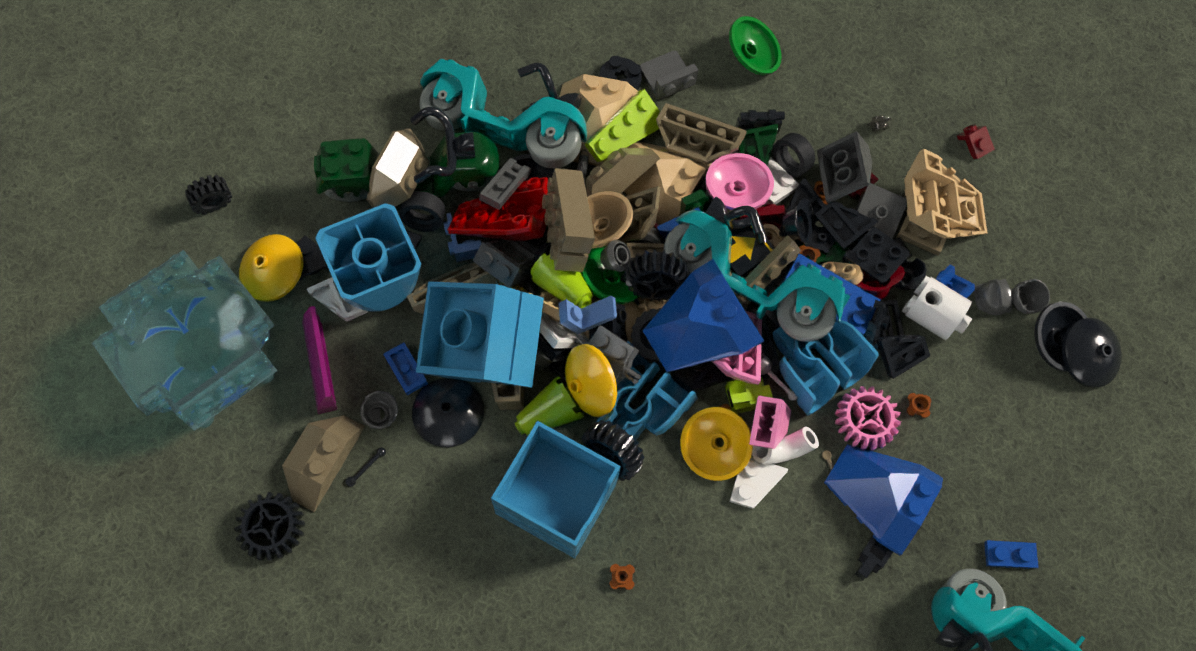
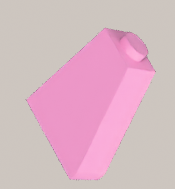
M758 396L749 445L775 449L786 436L791 409L783 399Z

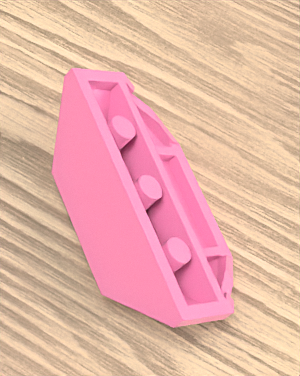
M746 311L762 336V319L760 320L756 317V314ZM761 344L742 355L721 358L720 360L713 361V363L728 377L749 384L759 385L761 381Z

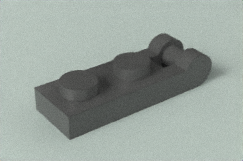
M510 158L482 190L479 200L500 210L520 184L529 177L531 168L526 165L521 166L517 164L516 160Z

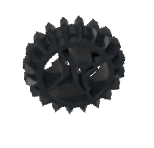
M655 249L653 252L645 250L644 254L637 253L636 257L631 258L630 262L627 263L625 281L628 290L632 291L634 296L640 295L641 299L647 298L650 302L652 300H658L659 302L661 300L668 301L687 279L690 272L687 263L682 261L680 256L675 257L674 252L667 254L665 250L662 252H657Z
M603 420L595 421L594 424L588 427L581 438V445L621 466L618 479L621 481L625 479L630 480L641 469L645 458L642 454V448L638 447L639 442L632 438L633 435H629L626 429H621L618 424L613 425L609 420L607 422Z
M268 492L266 499H264L261 494L257 495L258 502L255 503L252 500H248V504L251 507L249 509L241 508V511L245 514L244 517H236V521L242 523L235 527V531L241 533L236 537V540L243 542L240 548L243 551L248 550L250 557L256 555L257 559L262 561L266 556L268 561H273L275 553L279 559H282L284 556L282 550L290 554L293 551L289 545L291 543L296 546L300 544L295 539L296 535L304 536V532L298 529L305 526V522L299 520L304 516V513L297 511L299 505L296 502L292 503V498L289 496L283 498V494L277 493L274 497L271 492ZM268 508H282L286 511L287 515L274 517ZM260 514L259 522L252 526L253 520ZM269 520L275 524L272 526L271 532L265 529V527H268L267 523H269ZM289 523L285 536L280 539V531L288 526ZM256 536H267L272 545H257L253 538Z

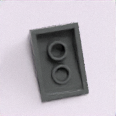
M857 131L817 150L827 203L870 185L872 169L869 145Z

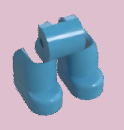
M836 320L833 328L826 336L813 342L795 340L788 336L781 327L773 332L774 342L784 355L779 363L780 372L787 385L797 396V404L807 416L823 407L835 395L839 386L846 390L863 378L879 356L877 350L852 324L843 320L840 323ZM814 348L829 364V366L833 369L834 372H832L820 358H815L811 353L810 349Z
M637 354L633 360L631 370L641 375L640 380L635 378L639 382L633 384L626 377L620 381L617 386V399L614 408L607 415L599 417L596 422L600 420L607 422L609 420L613 425L618 424L621 429H626L629 435H633L632 438L636 441L645 428L656 436L665 433L684 412L691 408L698 398L693 390L688 393L674 382L670 373L665 372L646 396L647 399L642 405L633 410L629 405L634 397L660 370L656 362L651 364L641 355ZM644 365L645 373L641 374L634 367Z

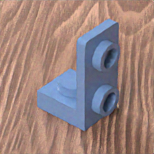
M447 213L448 221L443 223L446 235H451L452 239L451 242H448L450 256L455 255L456 262L474 259L481 241L466 240L462 244H457L456 235L449 234L447 230L452 221L451 213Z
M609 296L583 308H579L567 299L559 302L560 324L578 335L611 321L617 317L615 298Z

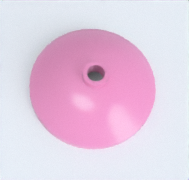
M733 153L722 156L710 165L706 174L705 183L709 195L712 199L716 196L720 198L725 207L730 210L746 205L757 209L769 200L774 188V178L768 166L758 158L748 154Z

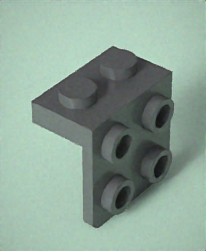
M671 51L640 65L641 73L658 100L696 85L698 68L695 64L686 67L677 51Z

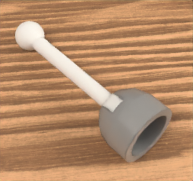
M761 354V375L768 374L788 394L790 400H796L797 396L770 370L771 361L765 354Z

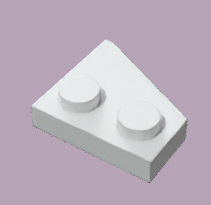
M333 278L307 288L308 293L346 322L368 313V311L358 309L344 301Z
M751 457L744 470L736 476L729 502L754 509L782 479L788 469L775 464L758 463Z

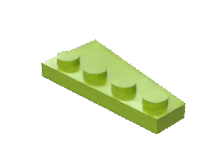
M645 89L639 90L584 145L596 162H601L607 159L613 151L626 148L659 130L656 118L660 110Z

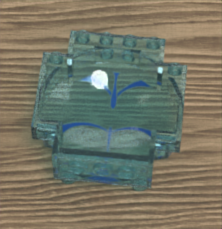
M182 250L170 257L168 261L159 267L152 269L137 282L130 284L116 296L109 298L99 307L113 328L101 334L92 344L136 407L146 416H149L154 411L164 414L173 410L194 431L199 427L207 428L213 423L215 415L258 384H266L274 379L277 369L261 348L270 338L269 330L275 325L220 255L198 269L187 253Z

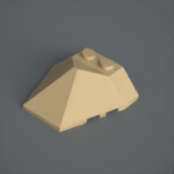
M583 74L563 83L559 97L568 93L581 94L582 100L578 110L585 118L587 142L638 91L626 81ZM581 142V149L572 162L578 163L580 152L581 155L588 156L589 154L588 165L600 166L607 159L596 162L585 147V143Z
M637 141L626 148H651L660 159L623 192L629 196L657 186L661 188L656 223L661 225L680 216L681 198L695 191L700 181L706 176L708 168L712 163L706 165L667 151L666 147Z
M926 149L920 150L904 179L909 220L942 238L987 234L982 193L965 178L960 180L955 176L956 171L952 167L946 168L941 163L943 159L940 156Z

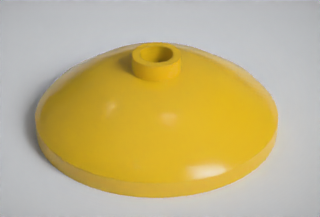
M273 234L260 238L248 248L241 260L239 279L242 288L249 296L259 301L269 302L284 297L295 287L300 279L303 269L302 252L293 240L284 235Z
M590 344L574 347L570 351L565 365V378L568 390L578 407L587 414L594 417L607 415L614 408L617 399V384L612 367L604 354Z
M722 407L703 409L695 413L686 422L682 430L680 445L683 458L692 471L705 479L714 481L730 479L743 471L751 459L753 446L749 445L751 431L744 419L732 410ZM718 438L724 440L723 446L717 445Z

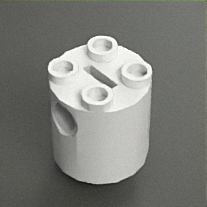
M925 276L921 284L914 291L917 296L913 295L902 309L905 316L943 340H947L954 330L962 334L972 318L966 315L972 301L928 276Z

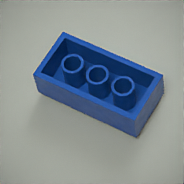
M799 253L789 267L781 284L800 265L807 267L808 263L819 268L821 275L829 278L832 275L843 281L845 294L849 295L850 299L843 309L841 320L852 324L864 335L869 320L872 319L876 310L873 307L875 300L880 301V299Z

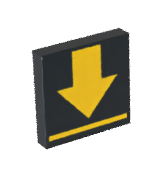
M752 226L741 229H729L732 234L730 268L735 274L743 277L756 268L775 247L769 240L767 243L759 245Z

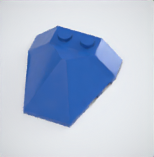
M714 259L694 270L643 329L645 336L666 372L696 366L704 362L717 361L725 357L742 355L764 342V339L747 315Z
M847 444L824 483L845 506L848 505L857 515L858 521L861 524L864 523L871 530L877 542L901 556L921 527L942 488L943 478L920 464L866 449L862 450L859 447Z

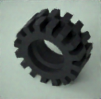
M207 175L206 179L200 177V181L194 180L192 182L193 185L189 184L187 186L188 189H185L186 198L192 211L196 212V214L202 212V215H206L207 212L212 213L214 210H219L220 207H226L227 203L231 202L230 198H232L226 181L218 175H214L213 178L211 175Z

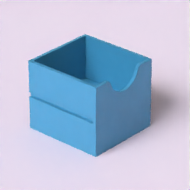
M428 281L416 373L463 381L489 382L532 388L544 298L498 284Z
M537 421L491 497L495 514L575 559L617 484L621 466Z

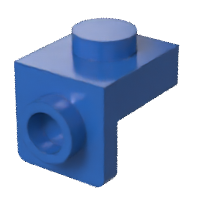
M949 265L937 275V281L965 298L975 290V284L955 275V267Z

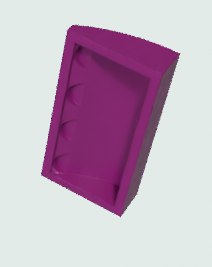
M312 306L305 312L302 325L317 412L322 414L337 410L322 322L316 307Z

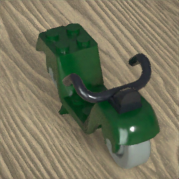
M425 107L410 118L413 125H417L428 116H434L442 123L445 130V136L432 155L427 157L429 160L428 166L414 176L417 186L413 192H427L441 198L452 187L461 191L483 190L499 172L498 150L493 141L487 136L478 132L454 133L453 124L449 117L436 107ZM365 138L322 142L317 155L314 156L317 194L324 193L334 200L344 202L366 199L367 194L370 193L369 183L372 167L380 154Z

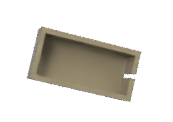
M555 168L552 178L549 177L547 195H544L542 199V208L546 209L545 225H548L547 241L551 242L550 259L554 261L555 270L583 272L588 254H590L595 240L583 173L577 170Z

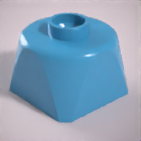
M386 203L322 228L317 233L316 241L339 294L350 305L365 311H383L402 303L413 291L418 279L421 262L395 206Z

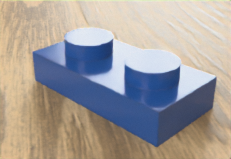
M405 343L384 353V357L406 395L428 384L423 374L416 373L417 363Z
M990 540L984 542L986 566L1038 568L1036 543Z

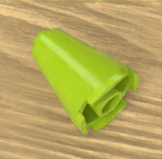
M545 253L534 263L530 274L533 276L531 280L536 285L560 301L567 299L579 308L591 304L593 294L581 272L555 270L554 261L550 259V254L547 256Z
M560 375L554 378L516 416L517 421L514 424L521 435L526 434L528 436L537 421L553 429L584 417L582 412H577L581 409L573 400L568 387L561 383L564 380Z

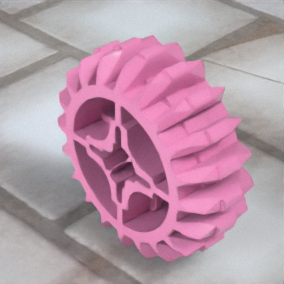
M861 386L858 391L854 388L850 391V394L846 393L842 397L843 401H839L837 404L840 409L835 411V415L839 417L836 419L835 424L843 425L838 430V433H847L844 441L852 438L854 440L852 442L853 447H856L860 442L862 450L869 446L871 451L875 450L877 445L883 448L886 446V442L890 443L893 440V436L898 434L899 430L896 427H899L901 421L896 419L900 416V412L893 410L897 407V403H889L891 395L884 398L882 396L883 390L875 393L874 387H870L867 391L864 386ZM861 401L870 402V403L874 404L875 406L869 407V406H866L864 403H859V402H861ZM851 409L854 411L853 414L857 419L856 425H854L851 420ZM880 411H882L885 418V427L882 425L883 422L879 417ZM872 412H874V414L871 416L872 419L866 421L864 424L861 423L865 419V416L870 415ZM869 429L872 433L876 432L877 434L869 435L860 430Z

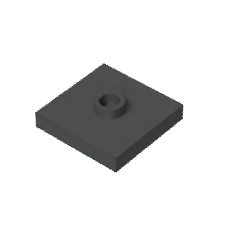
M870 183V185L864 187L855 210L867 217L877 219L879 222L874 227L893 239L907 205V199Z

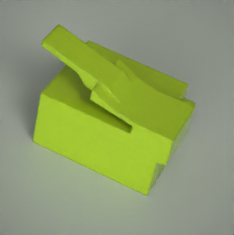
M762 377L759 385L749 384L740 380L729 381L725 385L731 410L737 414L755 410L758 396L773 398L770 386H764Z

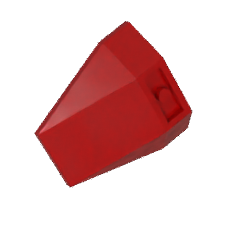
M533 177L528 181L522 182L500 210L480 201L479 198L461 203L447 229L448 233L514 241L542 238L547 227L545 225L546 209L542 208V199L548 192V178Z

